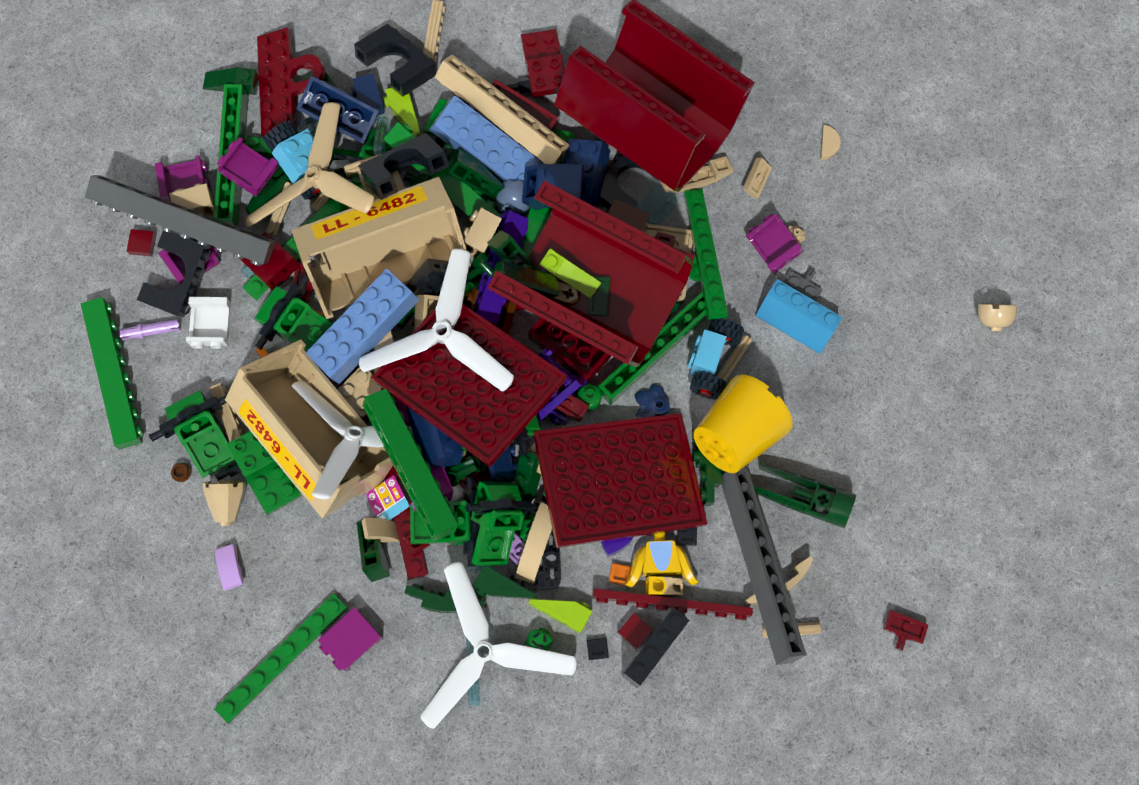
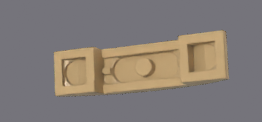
M727 156L709 161V165L702 167L679 192L710 185L733 173V168ZM660 181L665 192H676Z
M541 502L515 575V578L531 584L535 582L552 531L548 505Z
M811 556L792 568L796 576L784 584L786 591L793 588L804 577L813 561ZM755 594L744 601L745 605L758 604Z

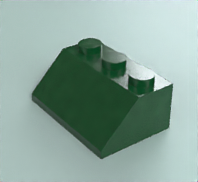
M503 259L495 263L493 276L497 270L549 299L559 296L556 276L550 275L549 271L542 269L538 271L533 270L532 266L526 264L516 265L513 260Z

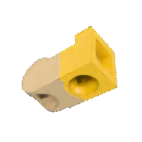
M648 576L645 578V595L683 596V579Z

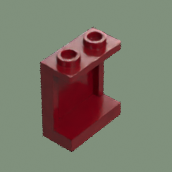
M264 232V233L261 235V236H264V237H266V238H269V239L274 240V239H273L269 234H267L266 232ZM275 242L269 263L258 266L252 264L250 259H240L272 291L275 287H279L300 266L277 242Z

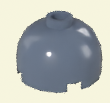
M511 179L503 181L502 184L505 186V189L500 191L496 197L497 208L503 213L510 210L519 215L525 214L530 207L522 203L523 182L519 180L516 182L510 181Z

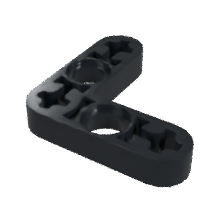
M553 542V550L557 549V552L548 551L545 553L544 551L542 557L543 571H538L537 585L532 587L526 581H523L525 589L551 590L559 587L561 583L560 548H556L555 542ZM547 543L546 548H545V549H547V550H549V544H548V543ZM549 555H554L557 558V563L553 566L547 565L545 561ZM558 568V572L554 571V578H558V581L554 582V585H550V582L546 581V579L550 578V571L545 572V569L553 570ZM516 572L508 573L505 577L510 579L511 576H514L515 578Z

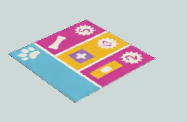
M394 475L366 494L367 500L377 518L391 520L410 507Z

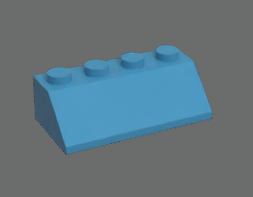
M778 279L755 315L821 354L843 318Z

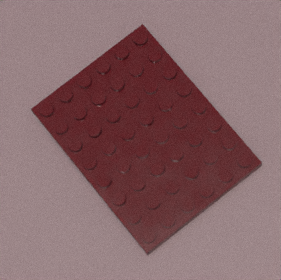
M462 304L461 314L453 330L469 336L513 374V381L505 391L499 390L452 356L445 344L439 342L425 351L381 366L371 379L491 467L564 384L568 377L555 366ZM436 308L412 334L433 329V325L437 322ZM443 330L440 335H444L447 330Z
M681 413L534 431L533 437L556 548L703 527L708 524Z

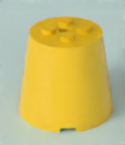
M735 376L694 431V440L702 454L716 467L728 473L740 471L787 436L793 427L790 411L779 396L776 398L767 390L769 388L768 385L752 376Z

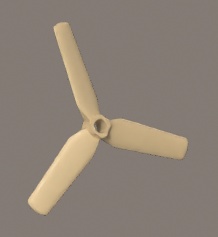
M329 102L325 103L322 107L308 158V169L305 177L247 216L245 221L247 227L256 224L312 186L315 189L319 188L325 196L366 214L370 211L374 202L373 195L338 174L327 171L333 152L340 104Z

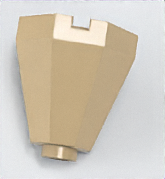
M216 480V484H212L211 481L203 483V492L214 521L220 522V526L232 525V522L237 520L246 491L245 480H220L219 482Z

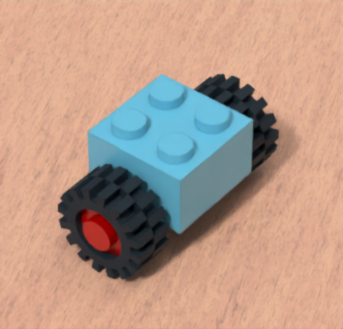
M290 120L280 123L277 127L275 126L274 129L270 130L269 133L265 134L263 140L294 184L305 177L314 137L308 129L299 133ZM312 186L301 195L305 200H308L321 191L319 188L315 189Z
M712 319L709 329H704L703 335H698L693 350L696 352L692 353L688 368L691 369L690 375H693L689 387L692 392H696L695 394L707 397L708 399H718L727 386L726 381H723L724 379L714 376L723 346L728 344L730 346H738L744 332L743 326L736 324L734 321L731 322L729 319Z

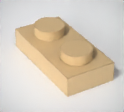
M762 157L756 158L743 187V190L754 199H759L772 169Z

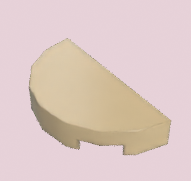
M823 125L820 160H828L838 152L841 144L839 134L831 126Z

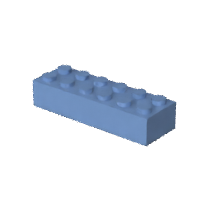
M455 95L446 103L429 128L432 133L456 151L461 148L474 156L501 183L507 179H511L510 181L514 182L519 180L524 183L525 167L544 164Z
M386 268L306 354L332 380L340 384L359 364V358L369 354L420 299Z

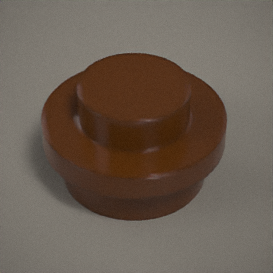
M178 463L173 466L171 476L177 482H185L191 476V469L185 463Z

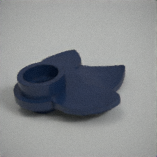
M652 384L650 391L641 390L634 395L635 400L641 406L636 413L638 418L664 415L670 409V403L665 398L664 390L658 385ZM663 403V406L658 408L657 404Z

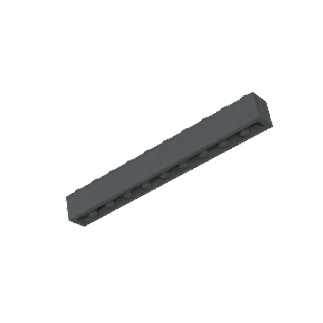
M101 175L90 176L85 198L90 199L91 203L95 205L109 206L111 211L125 212L127 217L143 219L144 223L148 225L162 226L164 231L180 233L179 236L183 238H194L201 245L209 246L210 244L215 246L217 251L231 252L234 257L250 259L252 264L262 266V264L269 263L276 242L272 239Z
M748 467L742 468L737 473L726 472L722 475V489L776 665L793 663L807 654Z

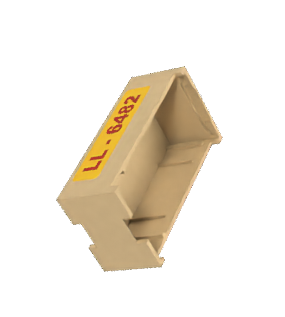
M439 177L398 191L382 200L380 198L374 200L370 211L366 214L351 208L292 230L302 263L326 319L334 317L333 311L352 305L386 268L406 285L409 284L411 277L427 258L449 261L453 249L466 250L454 207ZM317 254H321L324 264L320 265ZM314 256L317 263L316 267L312 266L309 257Z
M299 340L241 367L225 400L323 519L342 508L346 502L359 494L362 496L380 485L393 464L384 447L361 446L359 447L358 455L332 497L329 499H319L312 496V492L334 448L343 440L344 436L333 429L292 387V384L298 381L306 382L346 417L353 426L367 427V425L304 351L306 345L302 340Z

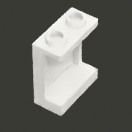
M189 297L188 304L191 307L189 337H186V342L195 349H201L203 346L221 349L222 346H228L231 308L229 299L227 297Z

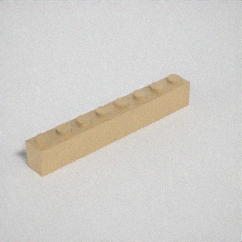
M453 54L443 60L435 75V78L442 85L466 101L472 108L484 115L487 120L498 126L501 131L507 133L514 141L520 143L531 154L542 160L544 164H557L560 162L570 146Z

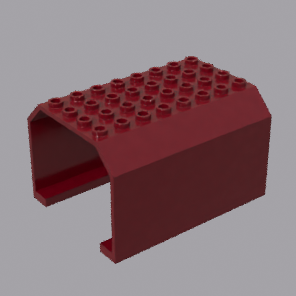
M631 0L623 7L622 14L626 17L615 48L606 62L582 46L578 47L569 56L554 106L669 188L679 192L714 156L726 140L755 82L638 1Z
M543 181L534 199L553 208L529 255V259L538 270H547L539 264L551 248L591 276L610 277L608 316L588 315L589 297L578 291L579 299L576 303L571 305L549 299L497 270L487 289L628 365L639 367L650 352L684 289L694 263L686 254ZM556 276L557 282L567 284ZM572 291L570 293L563 292L568 299L574 297Z

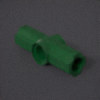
M471 455L461 460L460 464L446 466L444 469L451 486L454 487L458 485L460 480L480 472L482 467L479 459Z

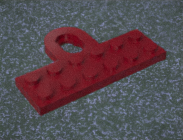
M286 27L257 36L261 136L263 137L270 130L274 129L275 126L277 127L280 123L288 120L297 129L295 96L304 93L310 80L308 78L301 82H295L294 76L298 70L303 68L307 70L312 69V75L322 81L325 77V65L315 55L307 54L293 58L292 30Z

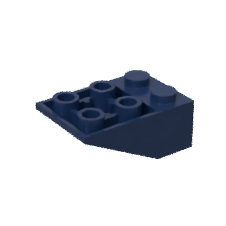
M537 164L525 167L522 203L534 210L549 207L534 199L543 181L581 199L584 165Z

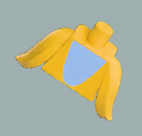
M665 532L654 534V541H647L645 546L637 550L633 558L630 576L625 585L633 587L639 581L641 574L642 577L680 576L681 573L690 585L693 586L699 582L694 575L685 550L681 546L675 545L673 540L666 541Z

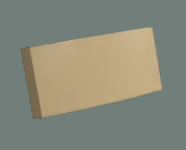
M364 518L362 520L365 539H379L380 542L399 541L395 522L381 518Z

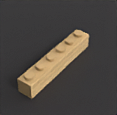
M432 0L423 51L435 63L437 62L436 52L438 53L439 46L437 45L441 40V36H439L440 32L442 33L441 22H444L443 13L446 11L444 1Z
M221 383L209 387L212 396H216L218 399L228 392L226 386H223ZM226 403L222 405L223 409L218 412L229 442L244 434L242 429L238 427L240 423L238 418L234 416L236 414L235 411Z

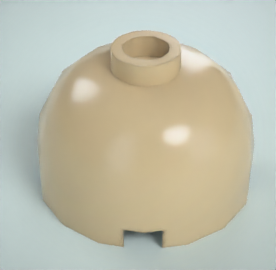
M978 304L979 320L984 326L991 327V331H1002V328L1009 327L1016 319L1017 305Z

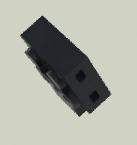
M427 258L409 280L412 292L414 294L439 296L449 261Z

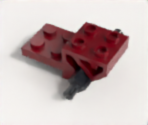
M556 29L521 34L528 78L518 79V83L507 84V86L514 91L519 90V93L531 92L532 97L558 94L565 66L563 55L560 52Z

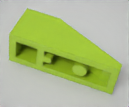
M393 88L385 89L387 96L383 98L386 108L390 107L391 113L402 124L405 123L413 130L411 133L415 138L420 136V129L409 93L402 97Z
M551 248L539 264L590 299L601 285L599 280Z
M530 599L528 602L533 608L579 634L583 631L593 612L589 610L590 606L582 601L577 603L575 601Z

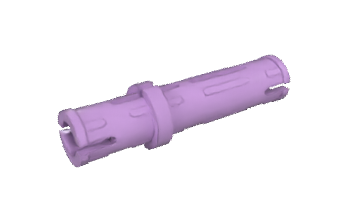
M179 319L145 325L137 324L134 327L120 329V336L122 341L179 331Z

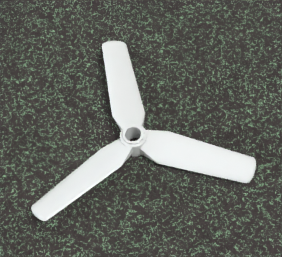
M453 249L451 251L436 306L437 322L433 325V329L419 331L360 357L359 366L363 372L425 351L439 342L447 346L452 356L499 390L505 391L511 385L514 378L512 373L469 336L453 330L461 314L471 256L470 252L464 249ZM443 330H447L444 335H440Z
M304 381L294 382L292 387L333 429L344 436L343 440L334 448L312 492V496L315 498L329 499L358 455L359 447L379 448L384 446L373 426H353L346 417Z
M454 562L444 568L464 635L474 646V653L459 662L422 712L420 717L426 726L434 729L480 677L486 661L492 660L508 668L563 675H573L575 673L577 661L574 656L513 643L496 645L489 641L488 622L463 563ZM481 646L488 647V656H482L480 654L479 650Z

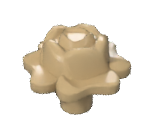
M790 225L788 227V230L799 245H801V242L806 239L804 236L805 231L801 230L798 225L794 227Z

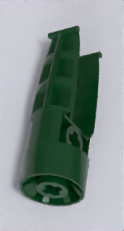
M760 462V470L815 490V493L798 486L795 487L792 497L811 503L810 506L754 486L756 494L797 512L845 529L856 494L800 474L767 466ZM818 488H821V489L830 491V492H832V493H835V494H834V497L831 496V495H830L828 492H826V491H819V492L817 493ZM821 498L825 499L824 505L819 504ZM812 505L818 512H828L827 516L811 511Z

